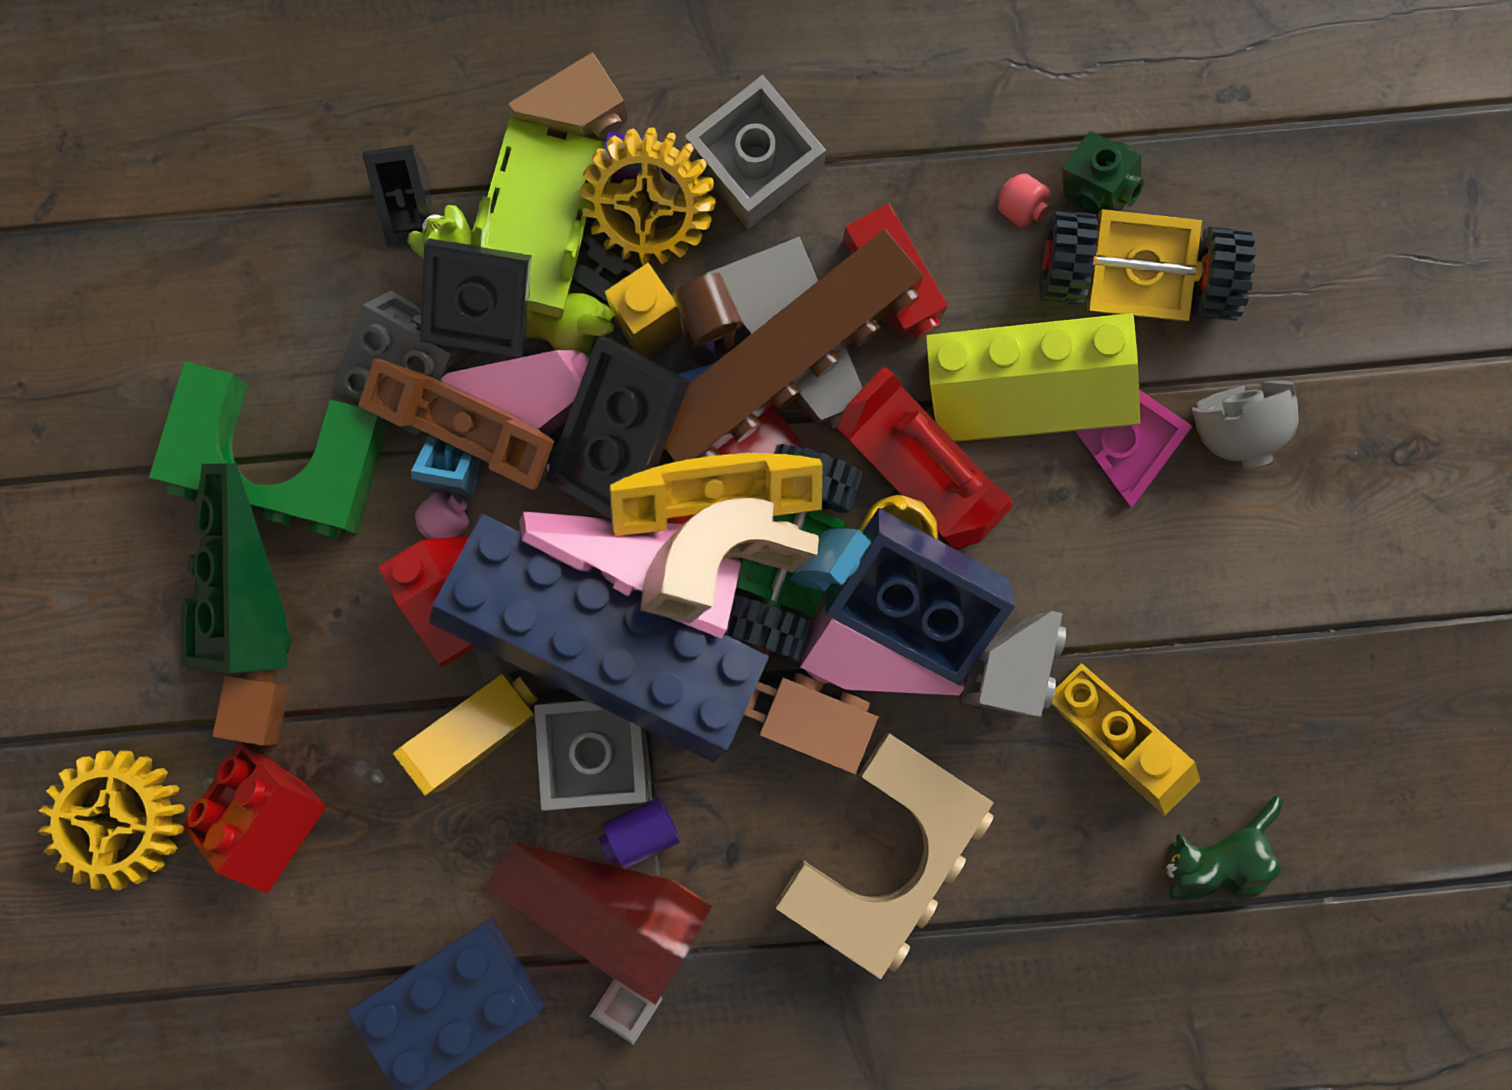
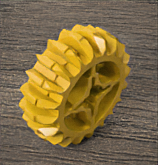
M654 127L648 128L643 141L634 128L626 132L624 142L616 135L610 137L606 143L607 150L598 148L592 156L594 164L587 165L583 172V177L588 183L583 184L581 187L580 197L591 202L583 207V217L597 218L590 228L591 235L605 232L608 235L604 242L605 250L613 248L617 243L623 247L621 251L622 260L628 259L632 251L639 253V260L642 265L649 262L652 253L655 254L661 264L668 262L671 251L681 258L688 250L687 243L694 246L700 243L703 236L700 230L708 229L712 221V217L707 212L712 211L716 205V198L707 194L714 186L713 178L700 176L707 166L705 160L697 159L693 162L689 160L693 151L692 143L684 145L681 150L673 147L676 141L674 132L668 133L664 142L657 141V132ZM641 163V170L636 179H624L622 183L611 182L612 174L618 169L629 164ZM661 168L670 173L679 185L667 181L661 173ZM646 182L647 192H649V198L650 200L654 201V204L650 212L649 202H647V196L646 194L641 193ZM619 210L627 212L633 218L634 223L626 219ZM674 211L686 212L684 218L678 223L667 228L655 229V223L659 216H673Z
M99 751L96 754L95 760L90 756L79 758L76 761L77 770L69 768L59 773L64 786L53 785L45 790L55 800V803L44 805L38 810L44 816L51 817L50 825L41 827L38 833L44 836L52 835L54 843L49 844L43 853L47 855L60 853L62 857L58 861L55 870L65 872L74 868L71 882L82 884L90 879L91 889L93 890L105 889L109 883L112 889L120 890L127 888L129 881H132L134 884L145 882L148 879V870L156 872L164 868L165 863L161 854H174L178 849L175 843L168 837L170 835L182 834L184 830L181 824L172 823L173 815L181 814L185 810L182 804L171 805L170 797L176 795L180 788L177 785L163 787L161 784L166 779L169 771H166L164 768L151 771L152 759L144 756L134 761L132 751H119L116 756L111 751ZM108 778L106 790H100L98 801L94 806L82 807L83 801L90 790L99 782ZM135 791L142 799L146 813L141 812L134 802ZM110 812V816L118 819V822H125L129 824L117 826L115 828V823H113L112 821H108V818L97 817L95 815L107 814ZM80 827L88 833L90 847L85 842ZM139 832L145 833L137 849L123 861H117L118 851L124 849L128 836Z

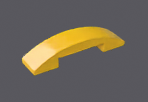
M767 453L708 456L654 467L609 485L614 537L667 530V518L695 515L713 504L732 499L752 498L774 502L773 516L822 510V463L820 459L804 456Z

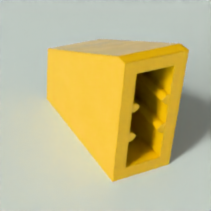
M501 674L397 749L393 755L424 795L446 790L535 719L533 704L539 698L521 676L513 680L510 675Z

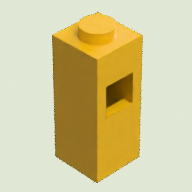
M649 263L605 291L614 320L636 353L648 358L683 334L677 305Z

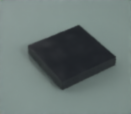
M429 238L424 244L420 342L521 358L525 351L532 255Z

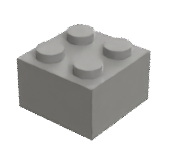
M761 75L684 136L685 145L692 143L693 146L689 160L691 162L697 159L705 160L707 166L701 174L713 178V189L747 230L824 170L826 149L764 75Z
M589 701L534 705L541 810L647 802L650 799L644 728Z

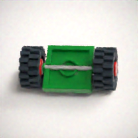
M777 444L774 454L820 459L822 463V509H831L838 513H849L851 511L863 476L862 471L857 470L853 465H847L846 462L840 459L830 458V455L819 454L812 449H801L791 444L790 446ZM819 510L772 517V522H790L797 525L801 531L818 536L830 529L844 528L846 523ZM739 558L741 566L736 588L760 597V601L734 595L727 630L724 634L757 651L767 654L771 653L800 662L813 623L793 613L780 610V607L783 606L798 613L814 617L822 591L794 584L790 580L794 572Z

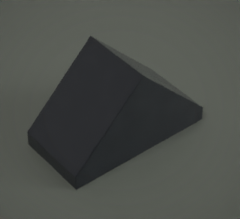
M414 145L364 151L362 157L386 244L390 246L408 243L409 233L413 231L422 232L424 221L427 217L433 215L428 169Z

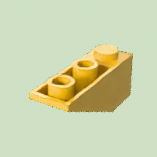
M1082 663L1055 689L1051 705L1128 784L1164 816L1200 782L1195 761Z

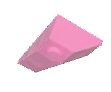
M523 512L519 520L522 541L580 571H589L593 565L600 569L601 574L614 584V589L628 596L632 590L639 589L643 592L645 578L655 554L683 526L682 524L667 523V530L614 537L612 520L608 518ZM738 557L722 558L716 576L713 607L691 623L679 622L719 638L723 637L727 630L741 566Z

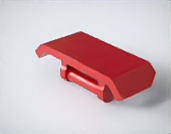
M882 368L847 404L837 426L842 436L899 495L922 501L937 520L938 535L954 549L980 543L1012 509L1013 501L1011 497L982 472L901 386L896 375L887 368Z

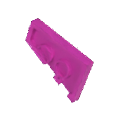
M1140 389V425L1075 431L1131 508L1193 427Z

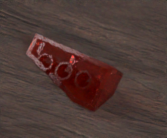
M513 842L486 885L490 890L609 976L655 1005L686 956L713 905L670 878L625 870L623 867L593 862L574 857L573 855L519 842Z

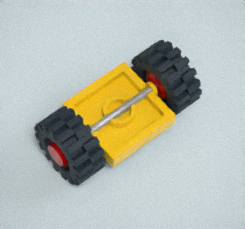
M1103 209L1099 211L1098 219H1096L1095 214L1053 210L1047 223V234L1044 235L1043 240L1044 249L1041 253L1042 264L1039 271V276H1041L1039 296L1043 301L1080 305L1087 298L1086 311L1117 315L1134 313L1135 317L1185 322L1189 321L1191 310L1194 317L1237 321L1238 317H1241L1244 313L1243 306H1247L1249 301L1247 293L1248 290H1252L1253 286L1251 275L1255 273L1256 264H1253V259L1256 256V248L1253 247L1255 238L1252 236V232L1248 230L1210 226L1204 229L1203 237H1200L1202 220Z

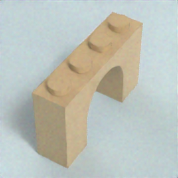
M890 733L883 735L858 775L900 802L915 817L922 834L923 851L920 864L913 877L903 887L890 894L864 896L844 888L802 860L775 902L778 911L880 979L887 969L895 972L905 959L910 949V945L905 943L906 939L915 925L923 928L932 917L938 905V902L933 897L943 881L950 885L960 873L966 861L961 856V853L971 838L978 841L988 829L993 819V815L988 811L994 803Z

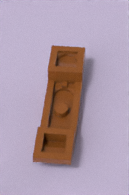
M382 359L373 360L358 404L359 407L400 427L411 425L490 463L488 469L532 490L538 487L554 444V440L535 427L485 400L432 377Z

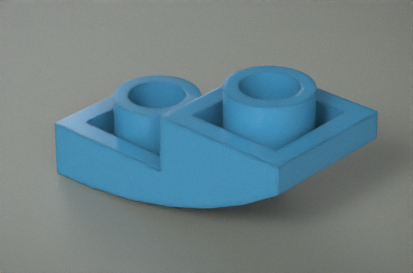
M837 528L825 531L819 536L817 555L799 567L790 580L797 586L826 591L832 583L843 585L845 580L859 567L860 558L871 542L858 529Z

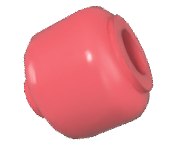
M1025 173L1019 174L1005 183L998 195L997 207L1016 226L1026 227L1033 220L1041 222L1047 216L1050 206L1047 205L1050 199V191L1048 187Z

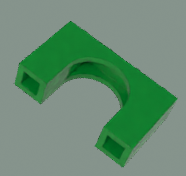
M184 361L149 478L166 484L164 493L195 501L199 488L202 464L236 463L232 450L233 434L248 383L234 374ZM330 400L314 454L307 466L299 474L279 484L256 485L246 479L239 470L250 506L263 510L261 519L291 527L293 518L311 522L309 531L323 536L339 539L341 531L357 534L390 421L361 407Z

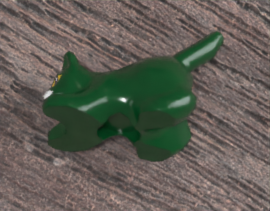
M1274 796L1245 828L1237 830L1219 843L1207 848L1192 845L1183 834H1178L1176 842H1172L1173 850L1169 855V862L1166 866L1167 874L1177 879V884L1169 891L1170 898L1172 900L1198 899L1214 894L1216 889L1221 886L1229 888L1235 898H1252L1264 892L1268 885L1278 877L1281 870V862L1274 856L1272 843L1264 831L1279 817L1283 804L1282 799L1279 796Z

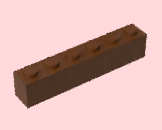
M884 228L690 382L663 452L672 463L708 456H718L721 454L717 449L732 437L737 442L748 437L761 425L757 417L771 406H774L777 411L784 408L801 393L798 387L801 382L811 374H814L817 379L821 378L841 361V358L837 355L841 350L852 342L856 347L863 345L880 330L881 327L877 322L890 311H893L898 316L912 306L920 297L917 290L921 285L924 274Z

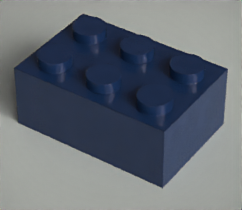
M878 508L862 532L871 543L860 558L859 567L845 580L843 585L832 583L826 589V616L960 686L1016 607L1010 579Z
M490 917L348 1010L347 1013L394 1090H424L538 1016L546 1003L494 918Z

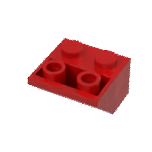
M240 742L232 755L226 757L220 764L216 778L203 797L196 800L191 806L187 820L182 826L217 874L268 894L327 806L306 783L252 746Z

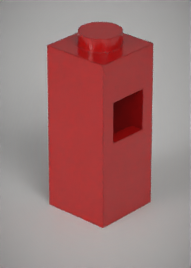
M887 203L845 226L843 242L850 255H852L885 228L924 274L921 285L917 290L920 295L919 299L898 316L893 311L885 315L899 340L911 334L918 340L942 325L939 319L943 317L948 304L891 205Z

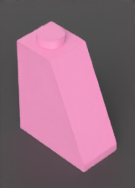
M555 350L450 372L443 376L441 380L507 411L548 436L567 421L590 358L584 353H580L579 350Z

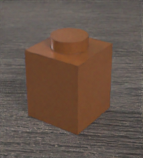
M265 670L243 672V676L225 675L212 737L263 746L278 744L290 685L274 682L275 672Z

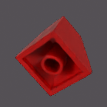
M470 535L421 540L378 566L398 607L442 668L477 647L429 623L432 605Z

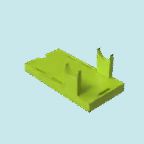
M510 117L487 197L483 196V200L479 204L475 225L471 231V245L532 255L528 310L562 319L588 218L583 217L582 209L591 203L580 197V189L583 184H586L583 172L587 165L594 164L592 156L598 148L604 149L605 142L570 132L567 133L566 140L548 136L547 126ZM509 158L505 172H503L502 170L505 163V159ZM494 198H496L497 201L494 208V212L490 213L494 202Z

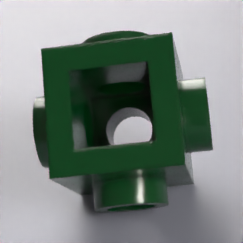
M1089 131L1062 167L1064 196L1075 201L1080 208L1091 214H1098L1102 209L1121 211L1125 205L1132 206L1140 196L1144 186V179L1141 178V155L1137 154L1125 143H1114Z

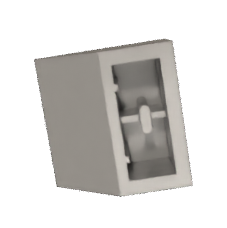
M1050 611L1031 615L991 640L966 676L961 703L1019 716L1041 717L1043 708L1048 709L1051 706L1055 693L1056 681L1055 678L1050 677L1053 657H1060L1065 644L1066 628L1060 626L1062 613Z

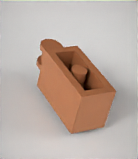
M795 673L792 681L782 678L778 689L760 682L757 683L743 715L764 723L759 734L760 736L856 774L878 719V716L867 712L871 704L870 702L842 692L839 700L820 693L824 685L823 683L799 673ZM760 692L774 697L767 716L753 710Z

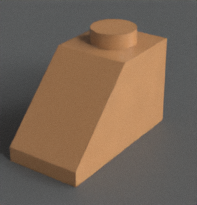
M593 52L508 103L514 118L547 126L548 135L566 139L568 132L593 139L597 137L600 140L606 139L610 131L617 132L622 127L623 121L628 119L624 99Z

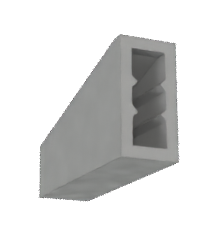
M800 237L707 273H720L743 321L739 330L746 338L818 282ZM846 347L837 354L841 361L827 374L819 379L814 374H811L798 385L801 393L795 399L819 429L831 424L834 431L838 430V423L847 404L863 389Z

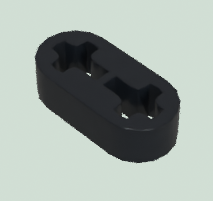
M583 235L579 254L584 249H587L589 261L597 268L593 272L582 264L578 265L574 270L571 282L596 299L609 305L605 291L611 287V284L603 278L604 275L608 274L615 280L620 281L624 276H629L637 269L609 249L605 250L603 245L591 237Z

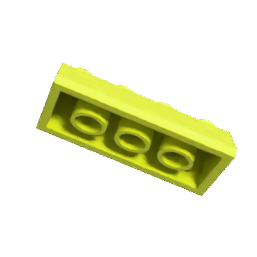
M1134 313L926 335L935 422L954 442L1141 424Z

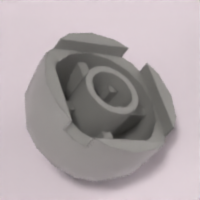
M1286 380L1261 382L1262 390L1246 391L1245 386H1240L1213 394L1197 402V408L1192 407V412L1202 443L1212 454L1225 460H1241L1245 468L1258 467L1272 462V453L1283 449L1295 436L1299 422L1298 402L1293 382Z

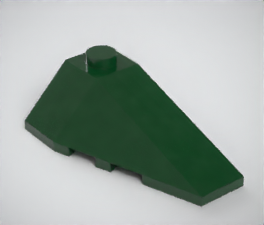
M237 463L202 464L194 525L197 532L201 535V542L196 555H189L187 571L191 575H195L196 578L193 599H183L181 665L225 673L287 668V653L290 650L291 638L286 628V615Z

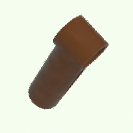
M711 273L698 277L684 284L673 293L672 297L682 316L688 353L694 362L701 366L713 364L735 347V330L743 324V321L720 273ZM720 339V344L714 347V341Z

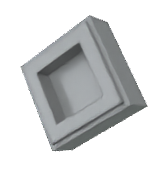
M620 969L595 1007L591 1017L634 1045L662 1001V997Z

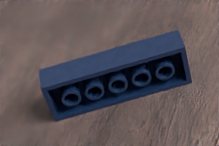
M482 514L432 605L429 619L430 624L713 763L728 750L769 656L725 634L722 638H719L672 618L642 611L640 609L643 593L632 590L628 596L614 589V584L607 580L600 572L592 568L589 571H580L522 541L520 532Z

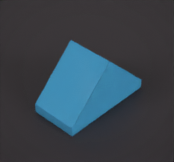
M429 434L411 470V479L425 489L474 497L482 459Z

